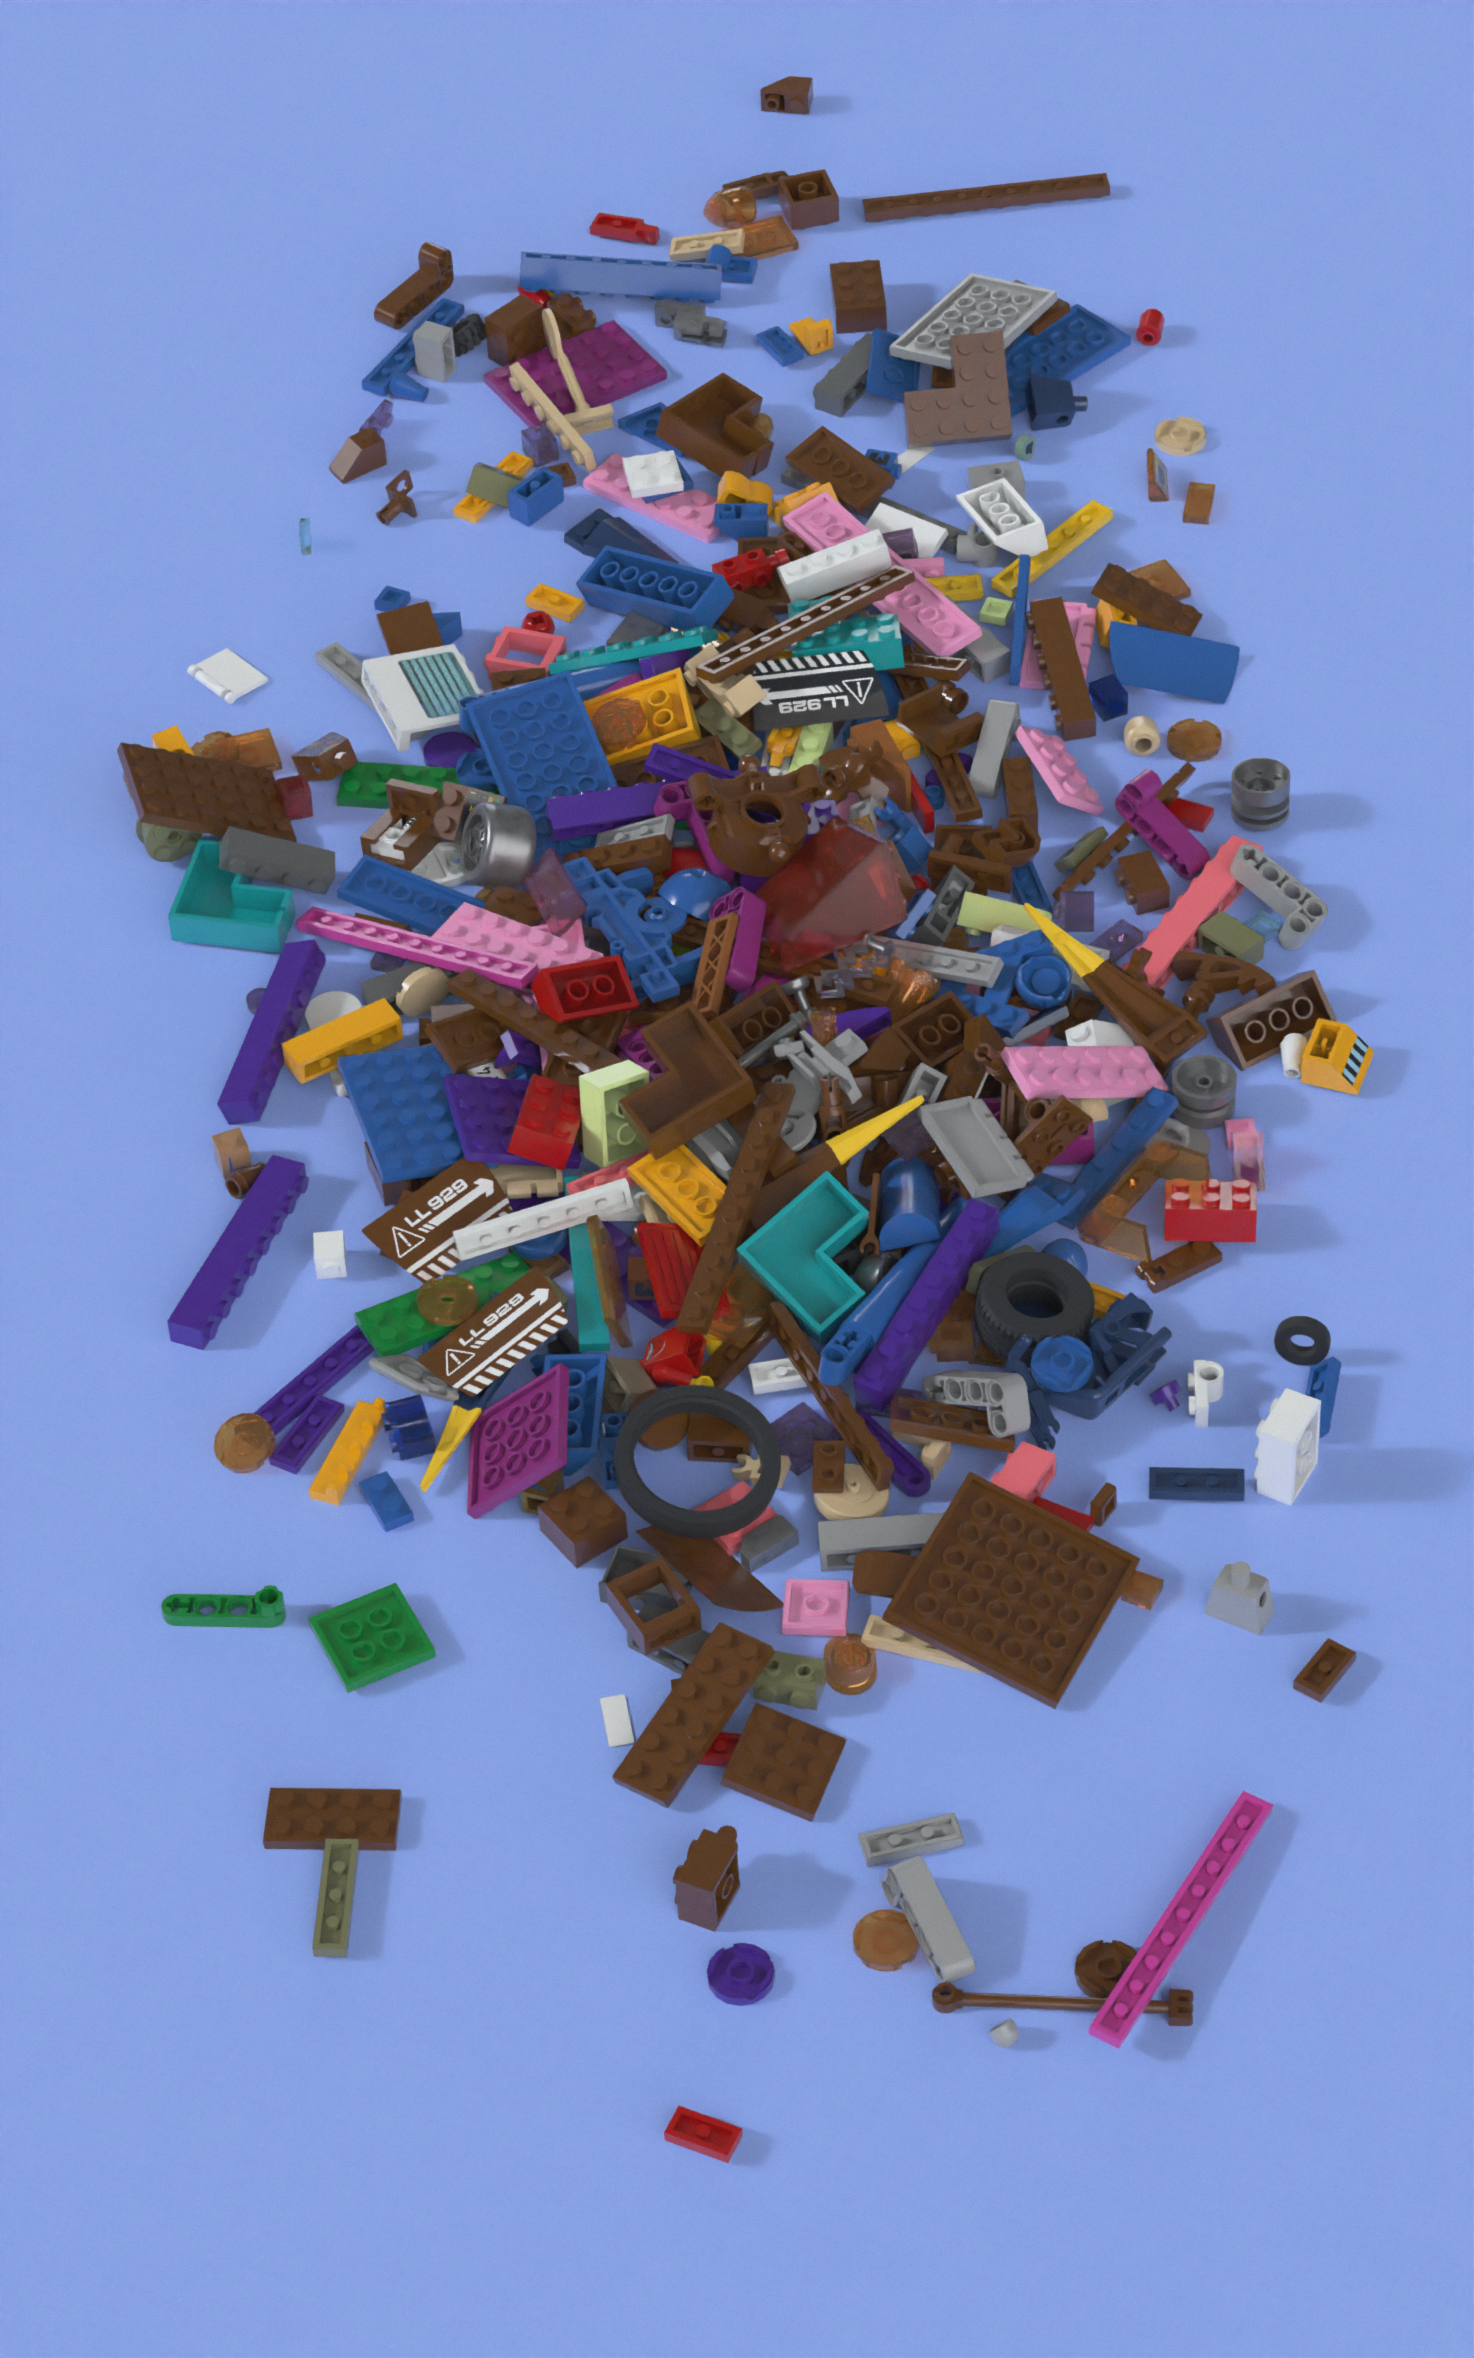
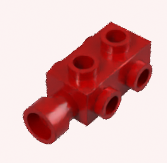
M761 548L712 564V572L723 575L730 588L743 592L744 589L755 585L757 587L765 586L769 580L773 579L772 572L777 571V567L790 563V559L784 548L774 551L773 555L768 557Z

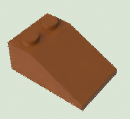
M882 719L851 726L850 739H847V746H851L858 753L868 750L876 740L880 743L883 755L870 766V771L882 778L890 787L889 797L897 804L900 810L905 813L912 812L911 770Z

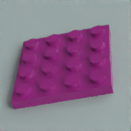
M559 1363L482 1411L470 1428L467 1514L475 1520L567 1464L569 1369L563 1364Z

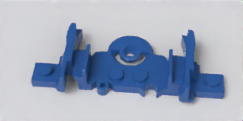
M586 856L559 865L561 876L572 889V891L562 895L565 917L569 921L585 916L586 924L589 928H597L603 932L610 942L611 956L620 955V957H623V962L626 964V972L637 1000L649 996L653 1003L679 995L680 985L695 982L703 946L686 954L674 956L670 949L672 946L671 935L684 927L687 922V912L671 904L663 897L646 899L643 896L651 892L650 887H654L653 873L646 867L638 868L615 876L609 868L596 872ZM649 906L650 909L644 913L643 921L639 917V913L642 909Z

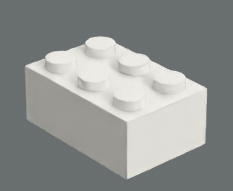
M1288 1388L1284 1390L1279 1399L1275 1398L1273 1400L1268 1418L1266 1420L1262 1419L1256 1430L1259 1444L1255 1451L1258 1465L1254 1472V1478L1257 1479L1258 1494L1290 1506L1293 1504L1318 1463L1321 1400Z

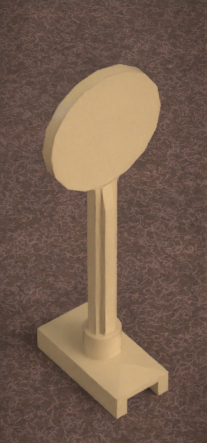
M549 308L543 309L542 324L549 351L554 359H558V365L576 406V412L563 416L580 436L614 428V423L611 419L612 415H614V410L611 404L590 408V405L586 403L569 359L562 350L560 333L555 317Z

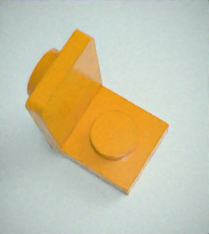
M811 317L789 324V330L810 356L833 348V327L828 318L815 322Z

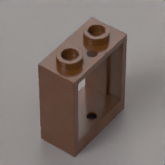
M662 1557L606 1583L608 1606L645 1656L702 1629L699 1606ZM662 1583L679 1607L647 1623H643L627 1599Z

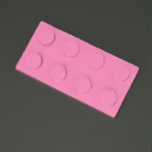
M1020 725L1014 734L1057 801L1099 816L1105 809L1098 799L1099 794L1091 788L1087 782L1088 777L1077 767V761L1066 750L1065 742L1056 735L1048 736L1037 728L1029 729Z

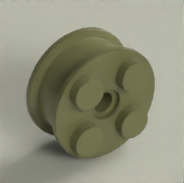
M139 817L136 822V834L139 840L145 845L149 856L160 862H172L192 854L203 834L142 823Z

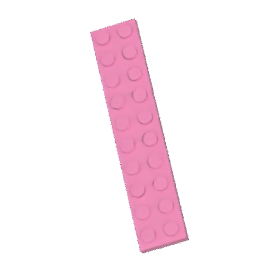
M826 491L782 517L784 525L791 532L801 537L816 552L870 532L867 527ZM888 547L892 565H898L914 571L915 581L905 586L904 589L885 596L883 600L873 602L874 606L882 613L898 614L900 629L929 655L949 657L983 636L981 627ZM866 579L860 580V581L855 582V583H853V584H851V585L854 586V585H856V584H858V583H860V582H862V581H864V580H866Z

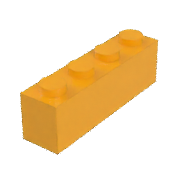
M382 998L282 1043L285 1065L302 1085L337 1069L338 1057L373 1053L403 1039L401 1018L387 1000Z

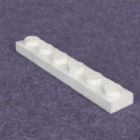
M626 1178L453 1231L459 1258L461 1261L633 1208L629 1184Z

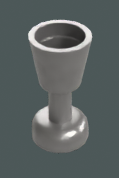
M804 975L781 985L780 988L785 995L793 994L800 1012L804 1014L809 1025L823 1020L817 1008L811 1007L804 989L809 986L810 982L808 976Z

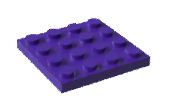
M445 1074L442 1084L466 1161L550 1167L507 1152L530 1081ZM576 1141L565 1168L579 1169L582 1159Z

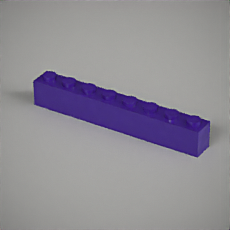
M767 766L760 767L759 771H766L768 773ZM739 770L733 771L738 774H741ZM664 779L661 782L650 784L648 782H640L634 786L624 788L613 786L604 791L594 792L586 790L577 795L566 796L560 794L553 796L551 799H547L545 808L551 841L593 836L600 832L655 818L657 816L654 813V805L660 788L675 782ZM685 818L675 820V823L684 822L686 820Z
M315 940L284 944L217 1102L229 1125L258 1122L261 1119L271 1092L275 1087L278 1075L284 1065L282 1043L295 1037L326 963L325 954L320 950Z
M276 1155L270 1157L167 1320L171 1342L204 1351L209 1341L216 1337L220 1323L229 1316L231 1306L235 1299L242 1295L248 1278L255 1274L258 1262L263 1255L265 1256L268 1253L270 1243L275 1235L281 1232L283 1222L288 1214L293 1213L296 1201L301 1193L304 1194L306 1192L309 1178L306 1176L305 1163Z
M973 1198L969 1200L854 1377L855 1401L880 1412L884 1411L891 1400V1396L895 1394L969 1279L968 1271L973 1263L982 1259L1000 1231L998 1208Z

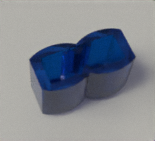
M420 1394L384 1403L386 1413L381 1414V1419L385 1432L391 1431L392 1435H388L392 1454L398 1452L400 1461H405L435 1452V1437Z

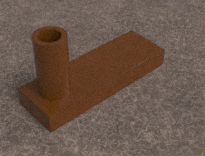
M949 834L941 851L930 850L928 855L929 878L942 880L949 869L955 865L975 882L974 887L1010 894L1013 887V865L958 855L963 844V839L958 834Z

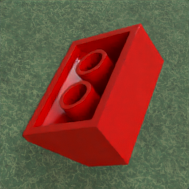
M620 955L543 968L531 984L540 1011L559 1023L627 1011L639 1007Z

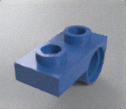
M713 245L709 250L706 260L707 264H722V280L753 283L758 266L757 258L732 256L731 251L723 245Z

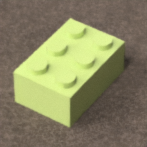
M630 1060L579 1076L584 1157L601 1168L647 1150L626 1122L619 1100L649 1083V1071Z

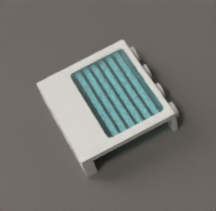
M455 644L363 660L361 682L399 752L409 750L411 733L460 724L459 701L464 697L484 693L483 689H479L476 684L474 673L469 671L464 655L459 653Z

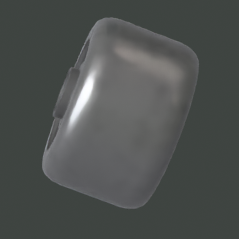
M494 802L479 803L471 810L463 829L460 846L461 869L469 883L488 888H495L497 884H501L514 889L523 885L531 871L536 850V826L531 813L523 807Z

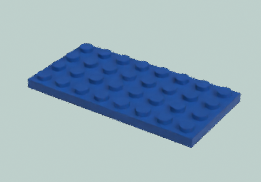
M570 670L466 703L467 714L500 795L507 798V805L519 806L528 810L535 821L536 850L531 868L535 882L548 878L550 873L560 872L559 865L562 864L565 853L595 848L597 835L552 842L545 814L546 801L553 796L560 794L566 796L577 795L586 790L594 792L604 791L610 787L618 786Z

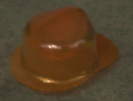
M847 1633L846 1637L835 1636L828 1641L824 1648L827 1682L833 1690L843 1695L853 1696L862 1694L869 1690L876 1681L877 1664L875 1649L867 1647L861 1642L862 1635Z

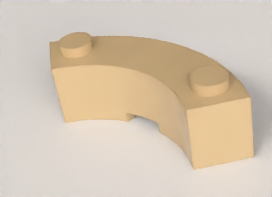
M710 644L685 663L683 668L685 673L683 675L692 687L697 685L709 699L711 698L720 705L730 717H741L766 698L767 694L751 674L748 676L742 673L738 676L733 674L717 684L697 677L695 666L720 654Z

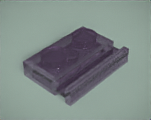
M923 1095L924 1101L921 1105L880 1134L906 1162L935 1142L917 1116L920 1106L931 1104L926 1095Z

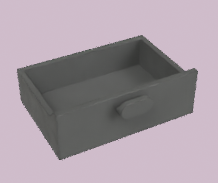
M617 1545L603 1579L598 1583L600 1602L607 1603L606 1583L611 1582L618 1576L628 1574L646 1563H651L662 1556L658 1553ZM664 1559L690 1594L693 1584ZM662 1583L627 1599L632 1608L639 1611L648 1601L659 1607H665L669 1611L679 1607Z

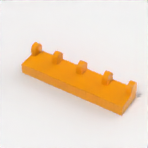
M375 1398L373 1404L358 1400L309 1488L310 1498L339 1506L388 1416L387 1405L384 1399Z

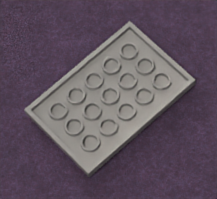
M970 273L889 346L890 355L900 357L903 360H913L926 365H935L952 370L949 339L952 335L1003 331L1005 349L1058 300L1057 291Z

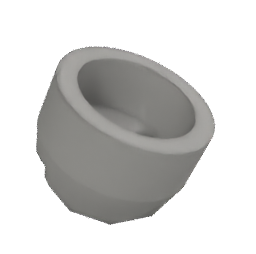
M1012 2018L1001 2022L988 2031L997 2046L1003 2048L1011 2047L1019 2036L1018 2028Z

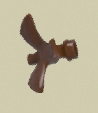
M877 740L864 752L856 753L851 746H844L829 751L818 758L820 764L827 768L822 773V779L827 788L822 800H835L837 806L843 796L854 792L857 793L861 801L869 797L874 798L878 801V809L883 810L887 805L884 799L889 797L890 787L882 778L870 771V766L883 755V749Z

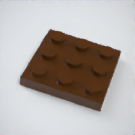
M756 1702L723 1774L720 1785L812 1822L847 1739Z

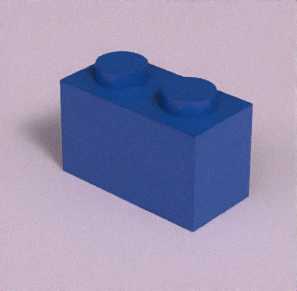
M542 466L508 491L510 517L530 527L564 502L562 476Z

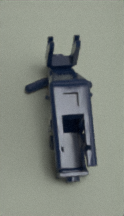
M1130 1292L1123 1300L1119 1298L1114 1301L1109 1307L1108 1313L1102 1319L1098 1317L1087 1328L1089 1334L1086 1345L1092 1353L1093 1372L1089 1381L1077 1390L1055 1392L1043 1387L1035 1380L1031 1369L1029 1372L1026 1364L1020 1360L1022 1354L1032 1343V1337L1029 1334L1022 1335L1011 1348L1005 1372L1002 1373L1019 1374L1026 1382L1031 1418L1029 1429L1036 1441L1037 1447L1047 1451L1046 1445L1043 1442H1048L1052 1450L1055 1447L1056 1441L1051 1435L1048 1426H1051L1057 1435L1060 1424L1055 1419L1049 1405L1083 1419L1094 1420L1166 1355L1167 1350L1162 1346L1171 1339L1172 1332L1165 1326L1155 1335L1146 1332L1149 1329L1154 1311L1150 1309L1144 1300L1139 1299ZM1129 1328H1140L1144 1331L1138 1332ZM1114 1339L1136 1345L1137 1347L1116 1342ZM1114 1355L1127 1360L1119 1366Z

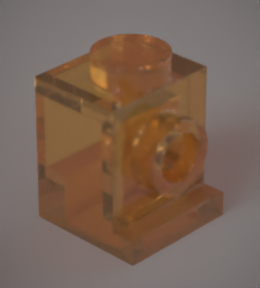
M973 1321L944 1322L938 1325L936 1335H932L930 1338L931 1354H936L937 1362L968 1361L969 1364H975Z

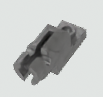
M662 300L656 301L654 305L655 326L673 328L675 340L691 341L701 345L710 342V346H724L728 329H724L727 321L717 317L706 316L705 306Z

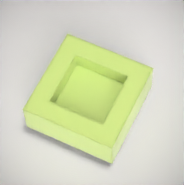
M987 597L979 612V621L1005 627L1013 611V601Z

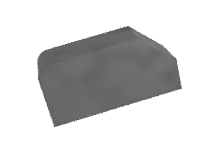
M783 1516L772 1518L743 1536L740 1551L741 1564L752 1573L799 1545L798 1531Z

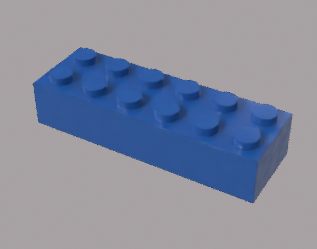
M605 545L576 582L578 589L590 606L624 615L631 611L661 625L684 631L707 625V629L710 630L735 598L721 574Z

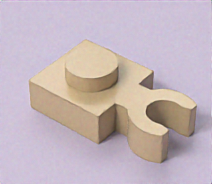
M746 1454L737 1455L739 1466L744 1467L732 1468L731 1471L734 1478L739 1481L750 1478L752 1485H756L761 1475L759 1455L757 1460L751 1459ZM781 1455V1471L777 1488H782L791 1466L788 1456Z

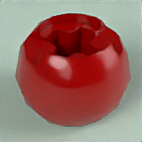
M540 610L528 613L523 618L521 629L553 635L555 623L551 615Z

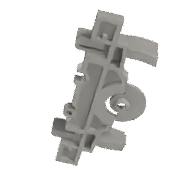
M849 1028L824 1047L805 1030H802L800 1035L805 1046L812 1052L814 1057L811 1058L805 1051L798 1056H795L792 1052L788 1053L787 1056L794 1069L790 1071L787 1079L783 1075H777L771 1081L791 1083L796 1090L780 1134L793 1152H797L805 1147L815 1134L816 1121L813 1115L819 1111L818 1107L822 1102L821 1082L819 1079L821 1076L827 1075L829 1087H831L830 1075H838L839 1087L848 1095L852 1104L862 1097L848 1065L866 1053L868 1048L865 1042ZM760 1094L757 1096V1100L753 1102L755 1106L758 1103ZM724 1119L720 1124L717 1123L685 1144L716 1176L718 1175L726 1185L728 1184L733 1170L732 1166L735 1165L743 1139L730 1123Z

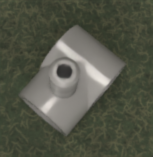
M970 524L967 535H958L957 562H972L973 565L979 568L994 566L998 561L997 546L984 531H978L979 527L977 524Z

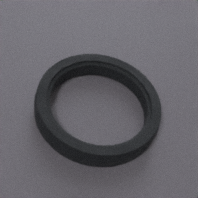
M683 1385L668 1388L649 1396L629 1413L620 1429L615 1444L614 1468L616 1481L624 1499L635 1513L646 1522L662 1531L682 1537L715 1538L745 1528L765 1511L778 1486L781 1471V1453L777 1436L771 1424L750 1402L720 1388L704 1385ZM688 1412L714 1415L731 1422L749 1437L759 1455L761 1475L754 1488L744 1498L730 1506L709 1511L680 1508L656 1496L642 1481L634 1461V1449L638 1440L650 1426L671 1415Z

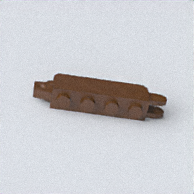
M733 588L730 589L735 598L715 622V625L724 632L729 633L732 631L738 633L747 627L755 636L779 624L778 619L775 618L764 600Z

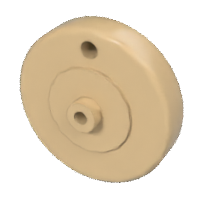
M845 1464L843 1493H813V1501L816 1508L829 1520L883 1517L886 1513L890 1497L889 1489L877 1491L861 1465Z

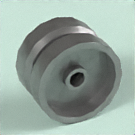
M1196 1055L1179 1062L1172 1072L1171 1095L1177 1097L1179 1103L1178 1107L1172 1112L1175 1119L1195 1129H1213L1224 1125V1120H1231L1235 1113L1237 1073L1232 1065L1221 1058L1211 1055Z

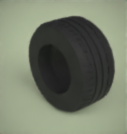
M1043 1252L1012 1254L1000 1259L989 1267L980 1281L974 1310L975 1329L987 1348L1005 1361H1007L1009 1351L1019 1338L1024 1334H1029L1032 1337V1343L1022 1354L1020 1360L1026 1364L1027 1368H1031V1357L1036 1345L1047 1337L1061 1338V1335H1069L1081 1340L1084 1344L1086 1343L1089 1334L1087 1328L1092 1323L1095 1308L1093 1290L1083 1274L1062 1258ZM1025 1301L1036 1302L1049 1307L1057 1315L1049 1318H1034L1020 1313L1012 1304Z

